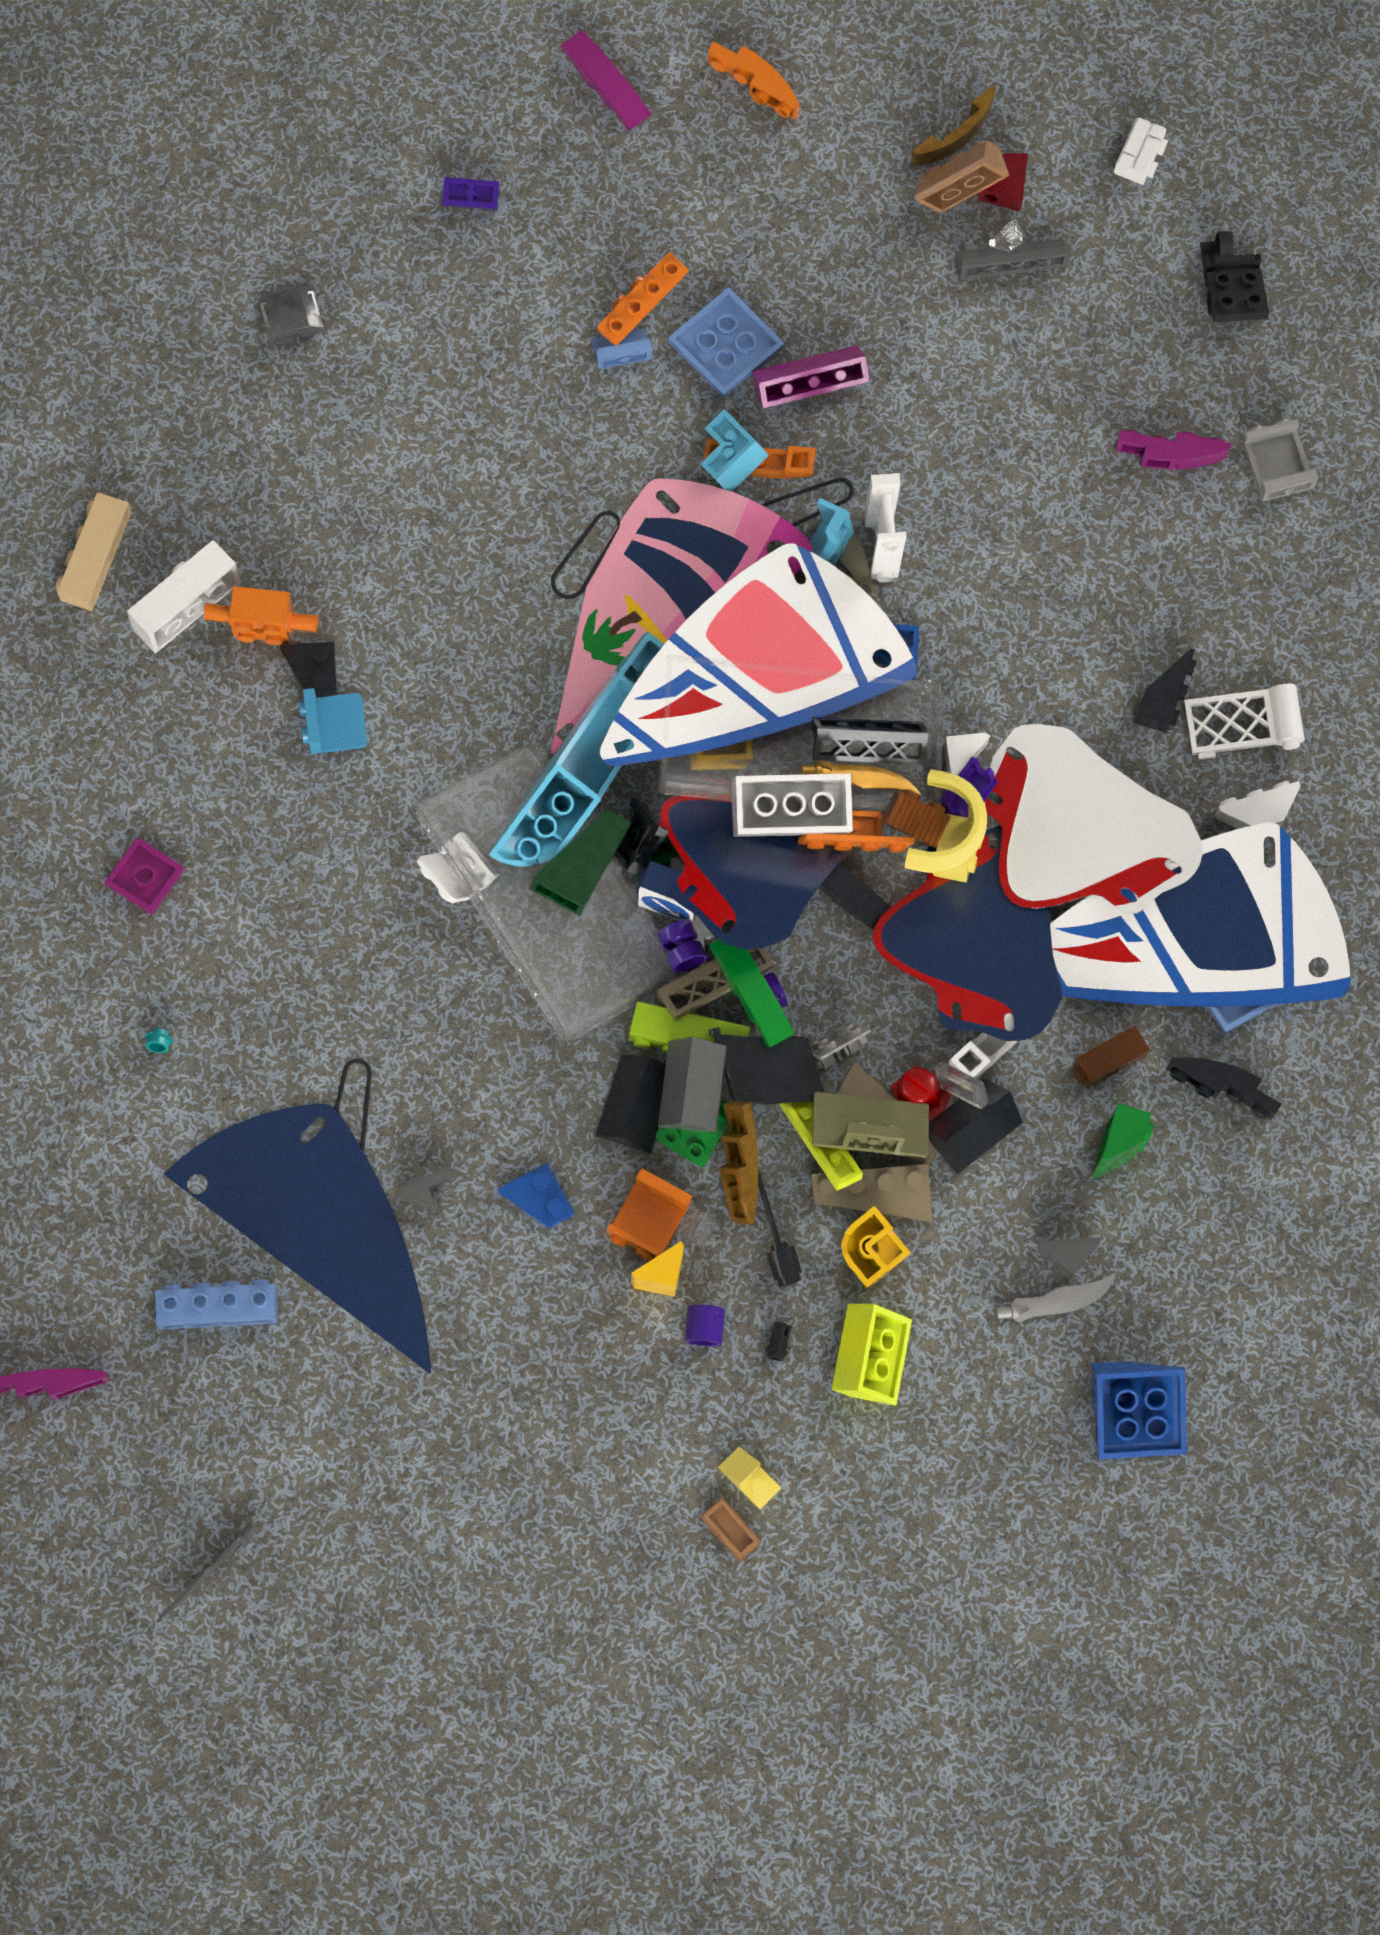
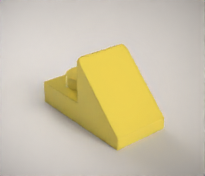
M738 1447L718 1468L760 1510L781 1490V1487L760 1467L761 1463Z

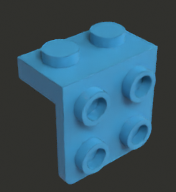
M314 688L303 689L304 699L299 700L301 717L306 716L307 726H302L303 743H309L311 754L366 747L367 736L363 700L359 693L316 698Z

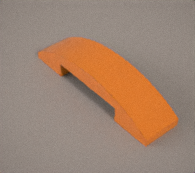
M706 438L703 461L720 445L715 439ZM788 446V450L763 448L769 456L749 475L775 479L813 476L816 448Z

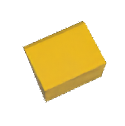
M680 1241L632 1272L631 1284L634 1289L675 1297L684 1254L683 1243Z

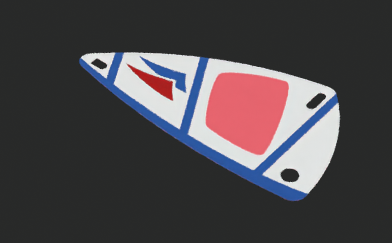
M785 544L752 564L720 588L669 638L649 663L623 702L601 745L600 755L608 765L620 766L693 754L770 735L810 722L812 717H824L904 684L915 676L916 663L895 626L860 586L818 555L799 545ZM793 556L798 559L806 577L804 584L796 582L788 564L789 557ZM883 649L890 653L892 660L889 666L881 668L875 665L872 657L876 650ZM626 739H631L634 742L633 749L619 754L614 746V743Z

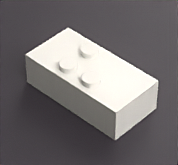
M212 540L187 562L179 563L169 577L127 611L133 631L156 654L204 614L205 603L216 604L233 590V586L240 584L236 563Z
M851 774L735 776L731 779L733 837L791 836L814 833L849 834L853 831Z

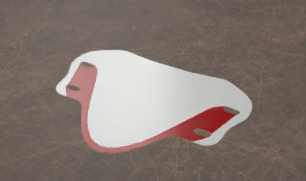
M1044 724L1021 725L1013 729L994 754L990 768L993 770L998 783L992 791L1000 796L1003 802L997 805L987 798L984 804L987 814L997 820L1002 827L999 859L1000 883L1004 894L1012 903L1025 908L1038 909L1063 904L1086 896L1097 895L1103 897L1121 911L1134 914L1145 909L1162 892L1185 883L1198 869L1203 855L1201 839L1189 814L1183 809L1150 793L1099 757L1073 731L1064 727ZM1008 747L1015 748L1022 753L1023 758L1021 760L1014 759L1007 754L1006 749ZM1172 860L1182 868V872L1180 874L1172 872L1165 866V861ZM1121 889H1129L1138 896V900L1136 902L1129 901L1121 895Z

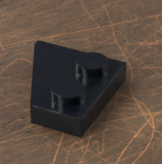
M334 642L280 645L281 653L300 682L302 689L314 688L316 698L337 695Z

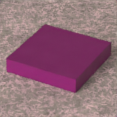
M137 837L104 884L142 910L153 915L183 874L185 868Z

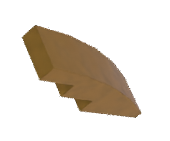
M731 1100L723 1104L729 1132L721 1136L727 1164L720 1166L719 1171L731 1222L751 1225L755 1223L758 1198L756 1129L751 1102Z

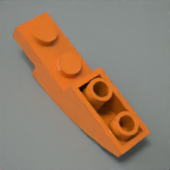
M713 41L708 49V62L713 69L719 72H728L741 84H750L749 95L757 104H767L774 108L780 116L785 118L791 117L796 120L799 114V102L788 83L777 70L743 45L738 53H735Z

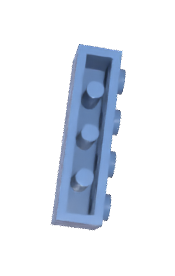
M253 1280L252 1285H240L239 1281L222 1282L220 1287H211L210 1283H195L193 1288L181 1289V1285L170 1284L164 1285L163 1290H155L156 1326L160 1330L278 1323L277 1287L274 1283L270 1284V1280Z

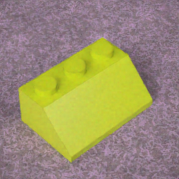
M848 1304L832 1390L849 1397L896 1406L912 1319L875 1304Z

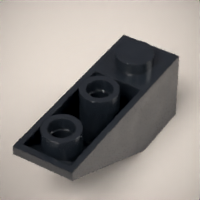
M1191 648L1145 690L1134 723L1163 733H1167L1170 725L1175 727L1180 711L1175 709L1178 700L1184 701L1188 690V685L1184 684L1186 675L1192 677L1197 660L1192 659L1195 649Z

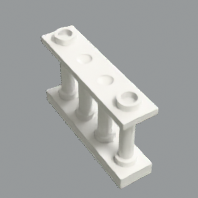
M900 473L871 475L864 513L865 527H872L875 530L876 537L870 576L872 579H877L878 582L882 583L898 578L906 541V532H895L894 522L901 484Z

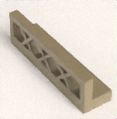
M764 948L747 949L754 961L759 958L763 961L764 964L758 967L762 974L774 968V963ZM716 959L657 989L656 1002L660 1007L667 1008L674 1020H677L732 990L727 980L722 979L725 976ZM712 983L715 984L713 991L708 994L697 992ZM689 996L688 1005L677 1010L674 1004Z

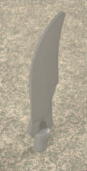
M1111 1274L1104 1279L1088 1284L1055 1287L1052 1291L1041 1297L1016 1298L1009 1306L995 1308L997 1319L1011 1317V1319L1020 1323L1032 1317L1064 1314L1083 1309L1093 1304L1107 1292L1115 1275Z

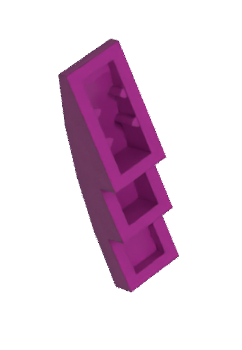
M580 30L560 45L591 90L595 89L609 110L613 109L628 131L651 115V112L623 75L583 30Z
M76 1368L41 1369L0 1377V1394L15 1389L18 1397L23 1399L48 1391L49 1397L52 1400H56L109 1382L110 1380L105 1371Z

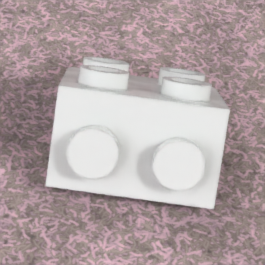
M458 833L440 853L420 856L417 860V864L421 867V873L436 885L440 896L451 903L476 898L499 876L464 833Z

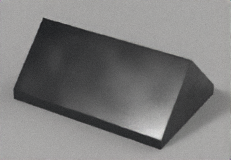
M621 1055L596 1137L645 1152H652L656 1134L659 1130L658 1122L666 1065L650 1056Z
M984 1079L929 1122V1140L954 1171L959 1174L1015 1130L1023 1121L1011 1092Z

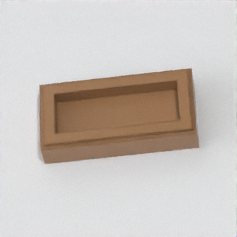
M723 1497L700 1516L702 1521L738 1562L742 1561L762 1543Z

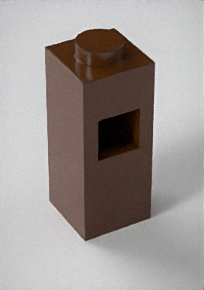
M1133 1026L1077 1057L1073 1063L1074 1068L1072 1072L1079 1084L1084 1083L1088 1089L1148 1055L1150 1049L1137 1027Z

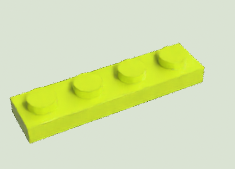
M813 1103L779 1104L836 1191L862 1179L863 1173L847 1149L812 1145Z

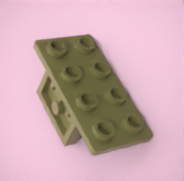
M815 1092L813 1096L812 1145L926 1158L929 1152V1105Z

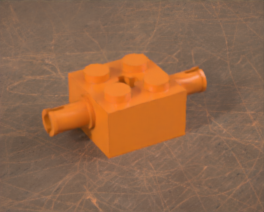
M233 586L230 606L205 603L204 621L229 623L233 637H237L239 641L246 643L254 642V639L265 640L269 645L280 646L282 642L290 643L292 630L317 633L318 615L294 613L290 592Z

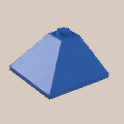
M1130 1362L1091 1363L1092 1399L1098 1459L1187 1454L1184 1367Z

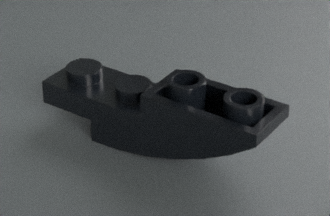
M1184 1057L1172 1058L1166 1070L1171 1072L1170 1076L1177 1082L1183 1084L1188 1082L1195 1086V1091L1205 1098L1213 1097L1216 1099L1221 1090L1226 1092L1225 1096L1229 1100L1237 1104L1245 1103L1251 1107V1112L1262 1119L1268 1117L1272 1120L1281 1106V1103L1257 1089L1262 1080L1261 1078L1233 1065L1203 1058Z

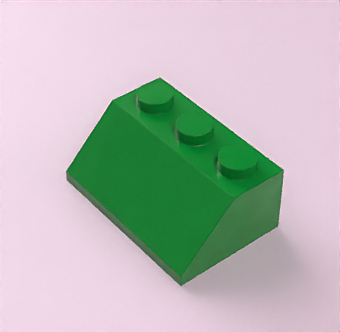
M1120 1103L1116 1105L1106 1124L1092 1177L1099 1178L1133 1160L1137 1152L1142 1153L1153 1132L1154 1123L1150 1122L1152 1113Z

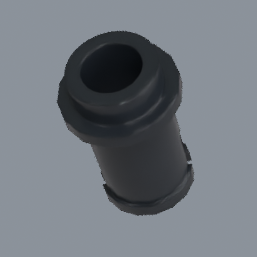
M774 1322L770 1344L765 1349L768 1359L784 1361V1357L788 1356L786 1348L792 1329L791 1325L783 1322Z

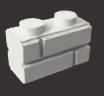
M1136 118L1117 160L1114 173L1144 185L1147 176L1153 178L1158 166L1155 158L1157 154L1163 155L1168 140L1164 139L1166 129L1157 124H1151L1142 118Z

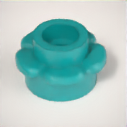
M154 1028L145 1034V1046L152 1052L166 1053L169 1050V1045L173 1043V1038L168 1036V1031Z

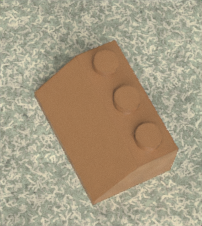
M988 140L980 141L974 144L969 151L951 157L949 162L944 165L931 168L927 171L926 175L918 179L914 195L915 200L938 213H942L1010 176L1000 148Z

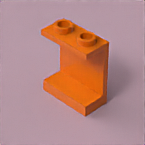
M641 1168L636 1177V1183L614 1222L607 1227V1234L611 1236L609 1240L622 1248H625L627 1244L636 1249L635 1254L648 1262L666 1249L692 1203L693 1196Z

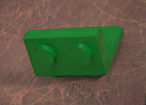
M720 1099L716 1132L659 1128L656 1140L697 1166H705L719 1143L721 1136L728 1128L723 1106L727 1101Z

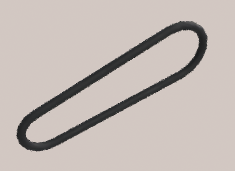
M834 478L769 500L762 504V506L766 507L770 504L841 481L848 484L850 494L845 499L834 503V505L839 506L853 497L854 487L846 478ZM817 511L791 524L797 526L820 515V512Z
M611 511L599 513L555 570L551 578V587L559 597L573 599L585 591L620 527L621 520L616 513ZM604 515L613 516L617 521V529L598 558L582 588L572 595H566L558 591L555 586L557 574L597 521Z
M353 1059L344 1067L335 1109L337 1112L339 1111L348 1068L355 1063L363 1064L367 1069V1083L360 1147L364 1151L372 1071L366 1061Z

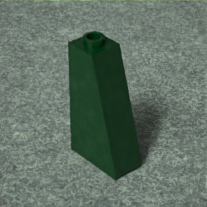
M605 810L536 873L530 890L581 916L626 837L631 822L627 821L618 812Z

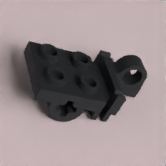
M1232 231L1217 232L1214 241L1201 242L1200 249L1204 266V279H1206L1205 287L1208 289V314L1213 317V323L1268 319L1269 308L1262 270L1260 269L1261 254L1233 255L1234 241Z

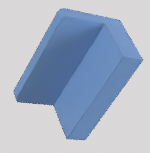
M644 328L632 330L618 345H613L604 336L592 338L598 369L652 359L651 341L647 339Z

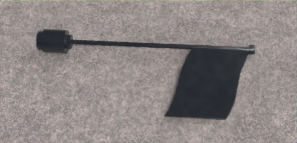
M719 1027L708 1030L709 1035L713 1036L715 1043L727 1046L724 1075L733 1101L767 1105L797 1102L813 1103L815 1092L824 1093L807 1038L790 1036L770 1048L766 1046L762 1036L743 1037L720 1034ZM758 1168V1188L776 1244L770 1246L771 1252L766 1255L774 1281L777 1280L779 1287L801 1281L800 1273H802L795 1247H788L787 1242L781 1243Z

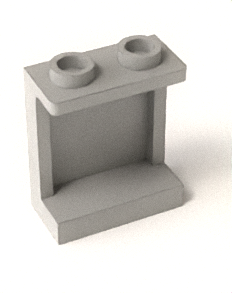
M1282 419L1275 422L1272 426L1264 428L1261 425L1254 426L1247 430L1243 437L1242 445L1262 502L1314 489L1319 479L1316 469L1310 470L1297 431L1299 427L1298 419L1291 421L1289 419Z

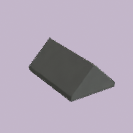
M695 1037L669 1041L658 1122L659 1128L705 1132L717 1131L727 1046Z

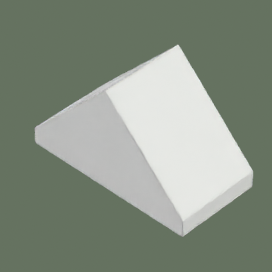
M987 733L946 736L944 751L947 773L958 776L971 757L977 758L987 746L990 735Z

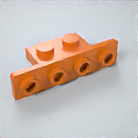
M669 252L644 278L640 275L631 284L630 288L632 291L626 297L621 294L611 305L614 309L599 323L597 330L613 345H618L688 273V268Z
M852 810L853 831L851 833L804 834L798 838V844L807 845V849L813 850L823 849L825 845L834 846L835 850L840 851L850 850L852 847H862V851L871 852L878 851L879 848H889V852L897 853L905 852L906 848L915 844V838L883 836L882 812Z

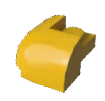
M875 1206L851 1224L844 1233L841 1243L842 1256L845 1262L867 1289L882 1279L911 1254L893 1232V1227Z

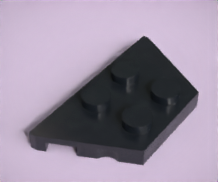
M632 797L629 806L635 808V811L630 821L631 825L628 833L616 852L615 857L627 871L638 875L669 831L642 801Z

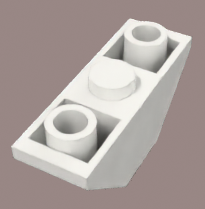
M1283 781L1274 785L1272 790L1263 792L1262 789H1258L1248 793L1246 798L1237 800L1235 797L1226 799L1220 803L1221 806L1218 807L1215 816L1218 820L1236 829L1265 822H1272L1281 827L1299 791L1300 783L1297 781L1290 784L1289 781Z

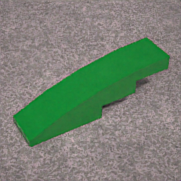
M719 939L708 944L734 996L739 997L750 1021L755 1022L766 1046L771 1048L794 1035L795 1033L779 1002L748 950L728 945Z

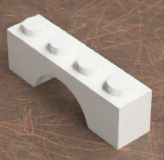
M1008 1013L1004 1016L1005 1029L1012 1031L1014 1029L1013 1015ZM982 1033L974 1040L969 1041L950 1059L947 1068L968 1088L1018 1041H1004Z

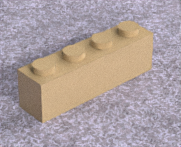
M98 492L94 501H89L86 508L87 519L84 526L80 525L76 533L77 544L75 549L69 551L66 558V571L64 575L59 576L56 583V591L60 601L93 611L132 513L129 502Z

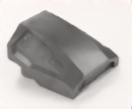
M312 285L294 287L258 298L271 345L277 343L284 344L300 336L312 337L318 331L319 333L325 332Z

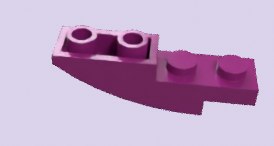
M1120 430L1115 450L1142 456L1140 466L1188 469L1213 464L1226 459L1231 443L1225 442L1218 437H1200L1196 433L1189 431L1177 432L1174 441H1169L1164 436L1151 437L1142 435L1136 430Z

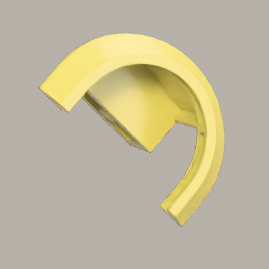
M931 769L928 774L927 785L950 790L962 797L969 805L968 818L947 814L951 818L938 843L937 851L928 852L908 848L905 868L933 873V876L967 883L969 872H975L978 858L976 853L978 849H981L986 832L987 812L985 804L979 792L965 779L955 774Z

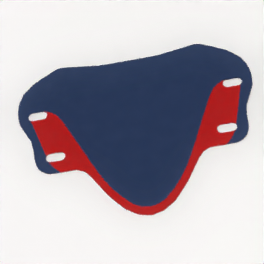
M683 794L671 797L664 802L660 811L661 823L669 831L667 836L685 865L684 872L671 887L673 899L699 917L716 938L728 945L742 949L763 948L787 939L791 935L803 908L826 877L855 849V847H852L850 850L840 851L835 850L834 846L825 845L823 849H807V845L798 844V838L802 835L733 837L732 797ZM690 885L696 886L697 891L691 898L684 897L683 894ZM727 920H733L735 923L733 928L728 933L722 932L721 927Z
M997 826L986 829L981 849H978L976 853L978 858L975 872H969L967 883L933 876V873H928L923 885L898 901L880 917L874 927L872 939L877 951L885 960L934 988L937 993L939 1020L947 1029L982 1032L1004 1041H1021L1040 1034L1051 1022L1062 999V988L1053 956L1049 907L1038 909L1021 907L1012 903L1003 892L999 874L1002 827ZM990 833L997 834V849L993 850L989 847L988 836ZM930 846L928 847L927 851L936 852L937 847L935 848ZM953 1003L961 1005L962 1017L960 1020H955L952 1017ZM1008 1013L1012 1014L1014 1019V1029L1012 1031L1005 1029L1004 1016Z

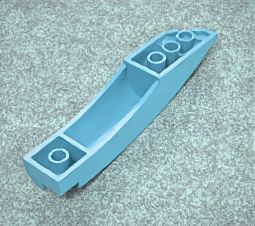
M650 632L641 636L586 708L515 811L489 852V856L512 866L526 867L544 863L554 858L569 844L600 802L601 797L622 767V765L611 766L603 761L600 755L601 745L628 694L649 663L664 646ZM626 739L614 743V746L619 754L633 749L634 742L631 739Z

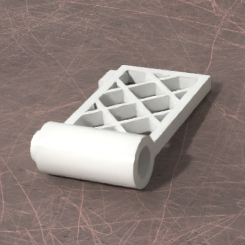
M1281 684L1265 690L1184 700L1192 755H1198L1199 760L1216 758L1215 753L1271 745L1283 746L1285 750H1291L1300 747V743L1305 740L1297 688L1294 684ZM1263 698L1265 708L1259 715L1246 707L1251 699ZM1231 702L1239 708L1231 719L1218 711L1223 703ZM1204 706L1210 713L1203 722H1200L1192 716L1191 707ZM1242 711L1255 719L1247 730L1234 722ZM1265 713L1267 721L1262 718ZM1214 714L1227 723L1219 734L1206 726ZM1259 722L1268 728L1270 738L1258 739L1250 732ZM1194 723L1199 726L1196 731L1194 729ZM1230 726L1243 734L1238 742L1230 743L1222 737ZM1202 729L1215 738L1209 746L1197 747L1196 736Z

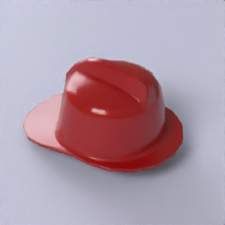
M914 1066L891 1085L892 1095L897 1101L928 1104L929 1122L946 1110L953 1093L946 1083L929 1070L920 1066Z

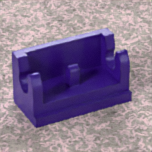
M444 177L442 201L444 207L455 206L498 211L499 181Z
M974 757L969 759L958 775L972 784L979 792L983 802H985L998 783L993 770L990 767L984 770L980 766L979 760ZM947 790L940 800L941 806L946 808L944 813L968 818L969 805L958 794Z

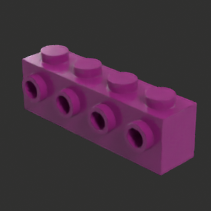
M858 345L751 372L755 395L763 408L774 407L783 403L802 400L814 395L829 393L834 390L869 382L866 358Z

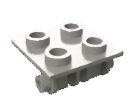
M849 1022L836 1029L837 1034L827 1039L824 1036L812 1042L811 1050L813 1057L816 1058L814 1060L817 1070L822 1068L826 1070L837 1063L833 1053L840 1062L842 1060L839 1053L840 1049L848 1057L850 1056L849 1052L853 1054L864 1048V1044L868 1042L865 1035L870 1033L871 1030Z

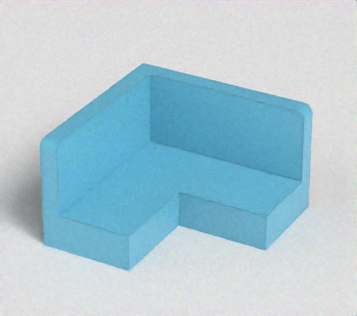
M725 409L705 427V430L720 445L701 465L725 490L732 492L769 454Z
M819 498L817 506L822 521L810 540L813 546L812 553L835 566L851 539L854 529L847 510Z

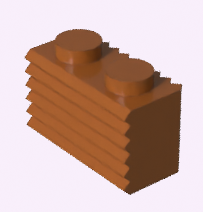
M905 789L904 793L895 791L881 819V823L936 848L951 816L944 813L946 808L930 801L929 805H926L919 801L920 795L908 789Z

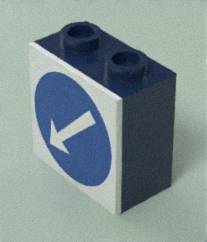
M650 861L647 869H641L636 890L639 893L638 906L678 921L691 920L693 923L696 917L691 911L677 903L671 895V887L681 876L682 872ZM690 885L684 892V897L691 898L696 893L697 887Z

